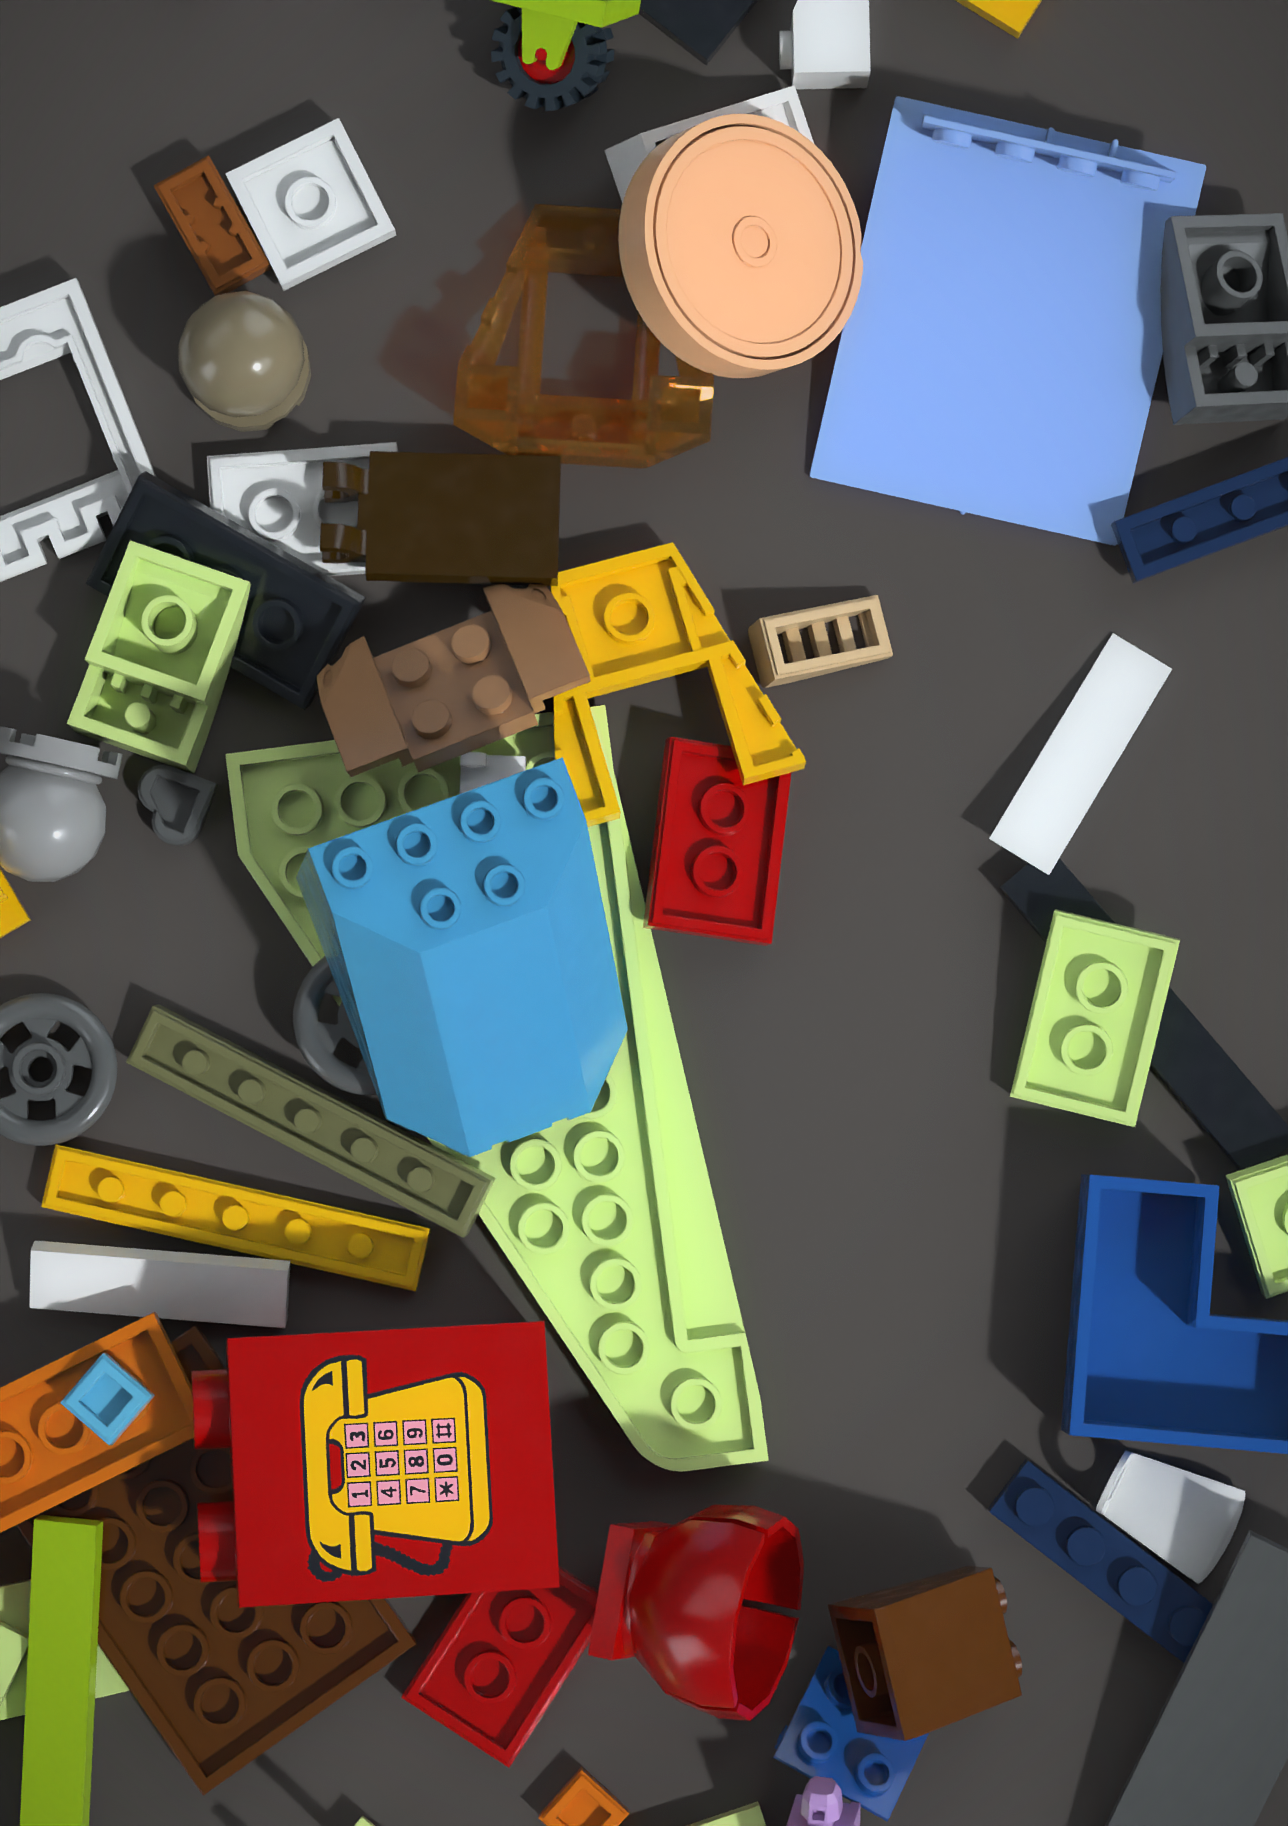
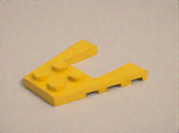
M673 542L558 572V586H550L551 593L564 613L590 674L591 682L553 696L555 760L563 757L588 827L620 819L621 813L588 698L707 667L742 784L754 783L805 768L806 760L800 748L796 749L781 724V717L766 694L763 695L745 665L746 660L733 640L730 641L714 615L715 610Z

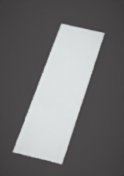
M1112 633L989 839L1049 875L1172 668Z

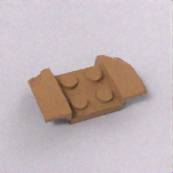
M498 584L483 588L491 609L487 613L376 657H373L368 643L363 636L350 643L345 648L342 657L333 666L327 664L316 676L319 696L342 761L350 777L398 758L402 767L414 762L417 771L421 772L538 725L535 713L545 710L543 700L591 682L590 674L564 613L547 586L529 584L527 588H512L505 584Z

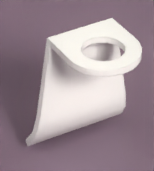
M1126 1450L1100 1497L1096 1511L1103 1514L1158 1556L1199 1584L1214 1569L1233 1536L1243 1510L1245 1491Z

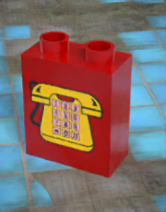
M545 1321L227 1338V1369L191 1371L195 1450L230 1448L233 1501L197 1503L200 1582L236 1581L237 1607L560 1588Z

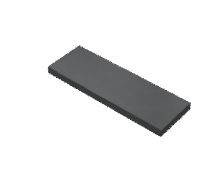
M1249 1530L1104 1826L1255 1825L1288 1759V1548Z

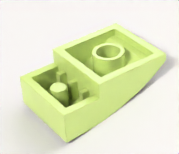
M130 540L86 654L85 660L89 663V667L67 724L79 734L194 774L230 669L251 587L250 582Z

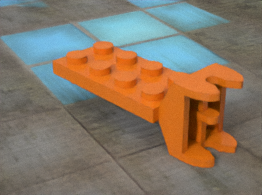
M156 1312L0 1387V1533L194 1438L192 1386ZM102 1353L110 1355L155 1394L153 1399L113 1445H108L60 1403Z

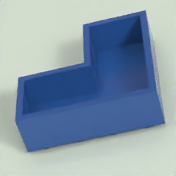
M1081 1174L1061 1425L1063 1432L1071 1436L1288 1454V1320L1210 1314L1219 1199L1218 1185Z

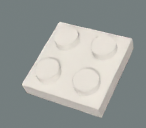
M339 118L226 173L227 179L283 291L396 236L395 228Z

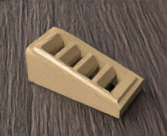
M878 595L759 618L748 629L760 683L763 688L792 683L888 659L893 656ZM858 615L866 648L856 649L849 617ZM831 621L833 622L840 653L832 654L825 623ZM799 629H808L815 658L806 659ZM778 634L783 636L789 661L787 664L784 663Z

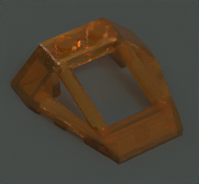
M535 204L506 263V273L494 297L489 298L481 315V324L471 345L467 344L458 362L453 423L456 427L506 455L561 456V464L639 469L651 467L711 440L714 391L713 373L695 368L674 354L679 377L659 375L661 342L643 321L638 310L632 400L540 394L548 272L624 277L618 241L621 209ZM522 292L517 366L495 365Z

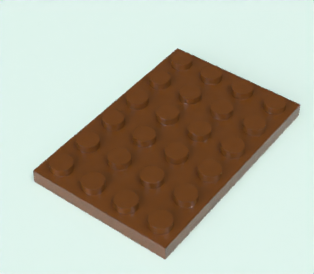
M198 1325L193 1326L171 1342L191 1386V1371L227 1369ZM194 1438L17 1524V1527L33 1549L34 1519L40 1515L103 1521L98 1644L204 1796L416 1645L417 1640L387 1598L239 1608L237 1607L236 1581L201 1583L197 1503L233 1501L230 1448L195 1450Z

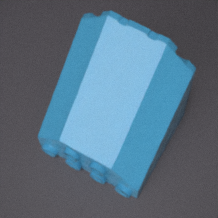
M563 757L308 848L296 879L386 1120L424 1135L462 1155L472 1157L491 1150L492 1145L503 1141L510 1143L550 1128L552 1123L564 1118L571 1120L591 1112L628 1027L587 821Z

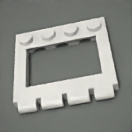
M77 278L0 307V380L72 352L73 360L78 367L118 470L0 516V582L47 564V559L40 544V541L50 538L59 559L106 541L98 518L109 514L114 526L138 476L147 471L156 477Z

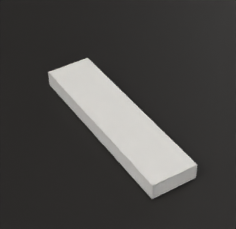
M34 1241L30 1259V1308L145 1317L156 1312L158 1317L162 1319L285 1328L288 1319L290 1261Z

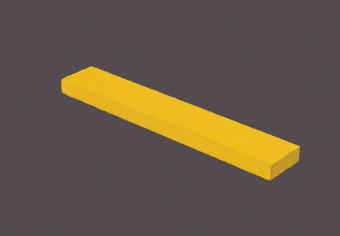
M55 1144L41 1205L43 1208L265 1258L288 1260L292 1264L417 1291L431 1230L428 1227Z

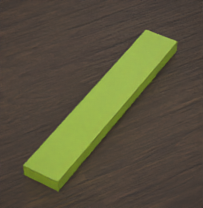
M40 1515L34 1519L20 1826H89L103 1521L48 1515Z

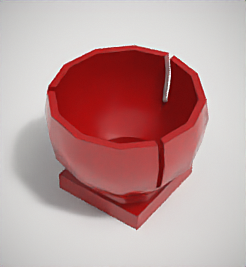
M713 1504L675 1524L659 1521L610 1524L588 1655L607 1660L636 1657L664 1693L675 1700L717 1718L751 1721L770 1703L788 1664L799 1618L744 1606L742 1602L743 1599L801 1610L804 1559L799 1528L785 1516L757 1506Z

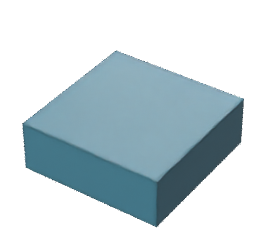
M102 1353L60 1403L108 1445H113L153 1399L155 1394L110 1355Z

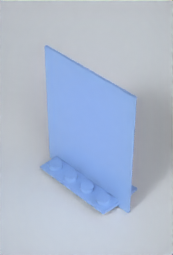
M895 97L860 251L863 260L861 286L853 311L842 330L810 477L958 510L962 515L967 512L1116 546L1118 543L1111 524L1124 518L1163 353L1160 286L1165 221L1171 216H1195L1206 165L1119 146L1117 139H1114L1111 143L1057 132L1052 127L1043 129L905 97Z

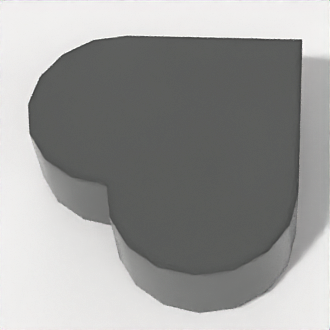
M158 765L144 772L139 780L138 794L143 805L153 812V830L159 839L169 845L180 847L189 845L199 836L219 785L171 766Z

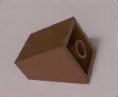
M965 1566L828 1604L857 1732L906 1741L1022 1696L1018 1679L1022 1675V1661L1016 1645L1013 1641L1009 1640L1003 1616L1007 1611V1597L1002 1583L994 1576L991 1567Z

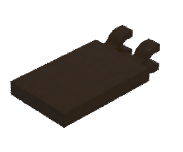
M370 451L369 469H363L348 463L323 462L322 488L325 490V503L358 501L357 528L345 524L321 523L320 552H322V562L332 564L366 562V581L505 585L541 584L558 586L561 456Z

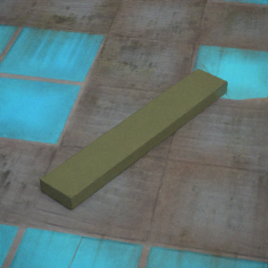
M160 1004L152 1006L126 1063L463 1238L469 1234L495 1180V1177Z

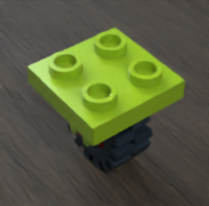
M491 0L515 6L504 12L500 18L504 24L494 29L492 40L499 41V48L491 51L492 62L500 61L503 70L495 73L499 82L509 81L513 87L507 93L515 100L521 97L526 98L525 106L532 109L545 106V111L558 110L590 97L598 90L596 86L606 81L610 73L609 70L605 69L606 63L614 60L615 49H607L606 44L607 40L613 38L611 27L602 28L639 14L641 0Z

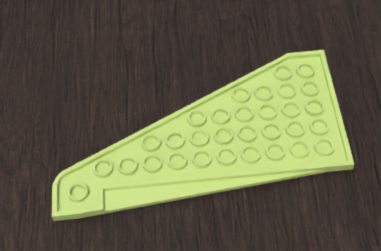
M605 705L590 707L621 813L620 819L590 826L588 831L628 1030L590 1113L571 1120L564 1118L552 1123L550 1128L510 1143L507 1141L492 1145L491 1150L472 1157L462 1155L430 1138L428 1140L433 1146L495 1177L492 1187L478 1213L633 1446L643 1457L661 1468L678 1472L768 1461L760 1393L651 929L643 928L645 902L614 774ZM554 712L535 714L538 725L471 752H482L487 755L526 756V770L555 760ZM335 740L225 754L238 856L312 966L322 959L325 954L296 879L308 848L460 794L461 756L421 772L417 771L414 762L402 767L398 758L350 777ZM333 996V998L340 1007L342 1002L341 997Z

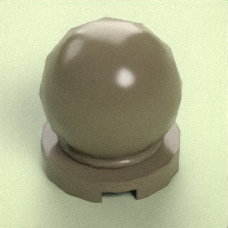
M249 291L223 293L200 305L184 325L177 347L179 372L198 407L218 425L241 432L267 430L274 426L273 423L286 417L296 405L299 406L304 400L311 379L309 351L292 315L272 298Z

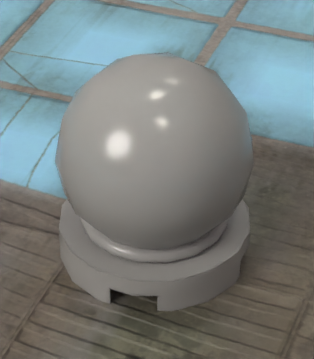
M0 726V754L7 755L5 761L9 765L0 772V866L6 872L32 882H55L78 873L96 856L106 833V805L97 785L102 783V777L118 780L123 754L104 751L102 761H98L100 752L98 747L41 734L34 736L22 733L20 743H16L14 740L17 730Z

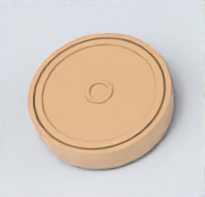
M729 114L711 118L660 143L639 165L626 190L621 207L618 241L620 261L628 291L636 309L651 332L667 349L689 365L716 376L728 378L759 377L800 364L824 350L844 328L857 301L863 274V260L860 252L863 240L860 222L851 195L836 168L815 144L795 129L782 122L754 114Z

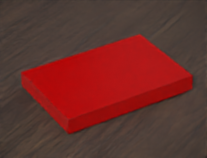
M669 737L665 740L643 928L763 946L772 944L791 773L743 785L731 746L677 737Z
M559 1566L560 1588L467 1593L401 1698L510 1768L590 1642L598 1590Z

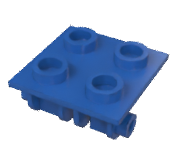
M827 1646L789 1725L784 1726L776 1740L774 1748L777 1750L773 1758L810 1779L816 1776L834 1779L841 1789L842 1797L851 1802L860 1803V1807L888 1821L929 1733L903 1741L857 1732L839 1652Z

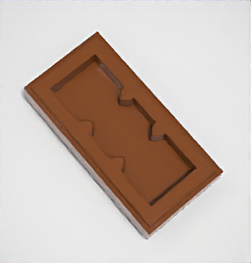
M209 155L153 185L215 296L229 293L272 269Z

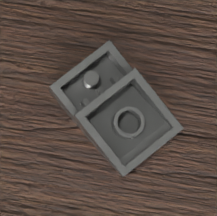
M1283 213L1171 216L1165 221L1160 293L1163 359L1173 425L1284 420L1288 417V235Z

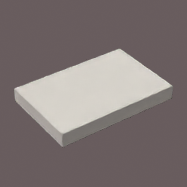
M397 443L207 456L210 508L328 576L365 574L366 562L338 564L322 562V552H320L321 523L345 524L357 528L358 501L325 503V490L322 488L323 462L348 463L363 469H369L370 451L398 452Z

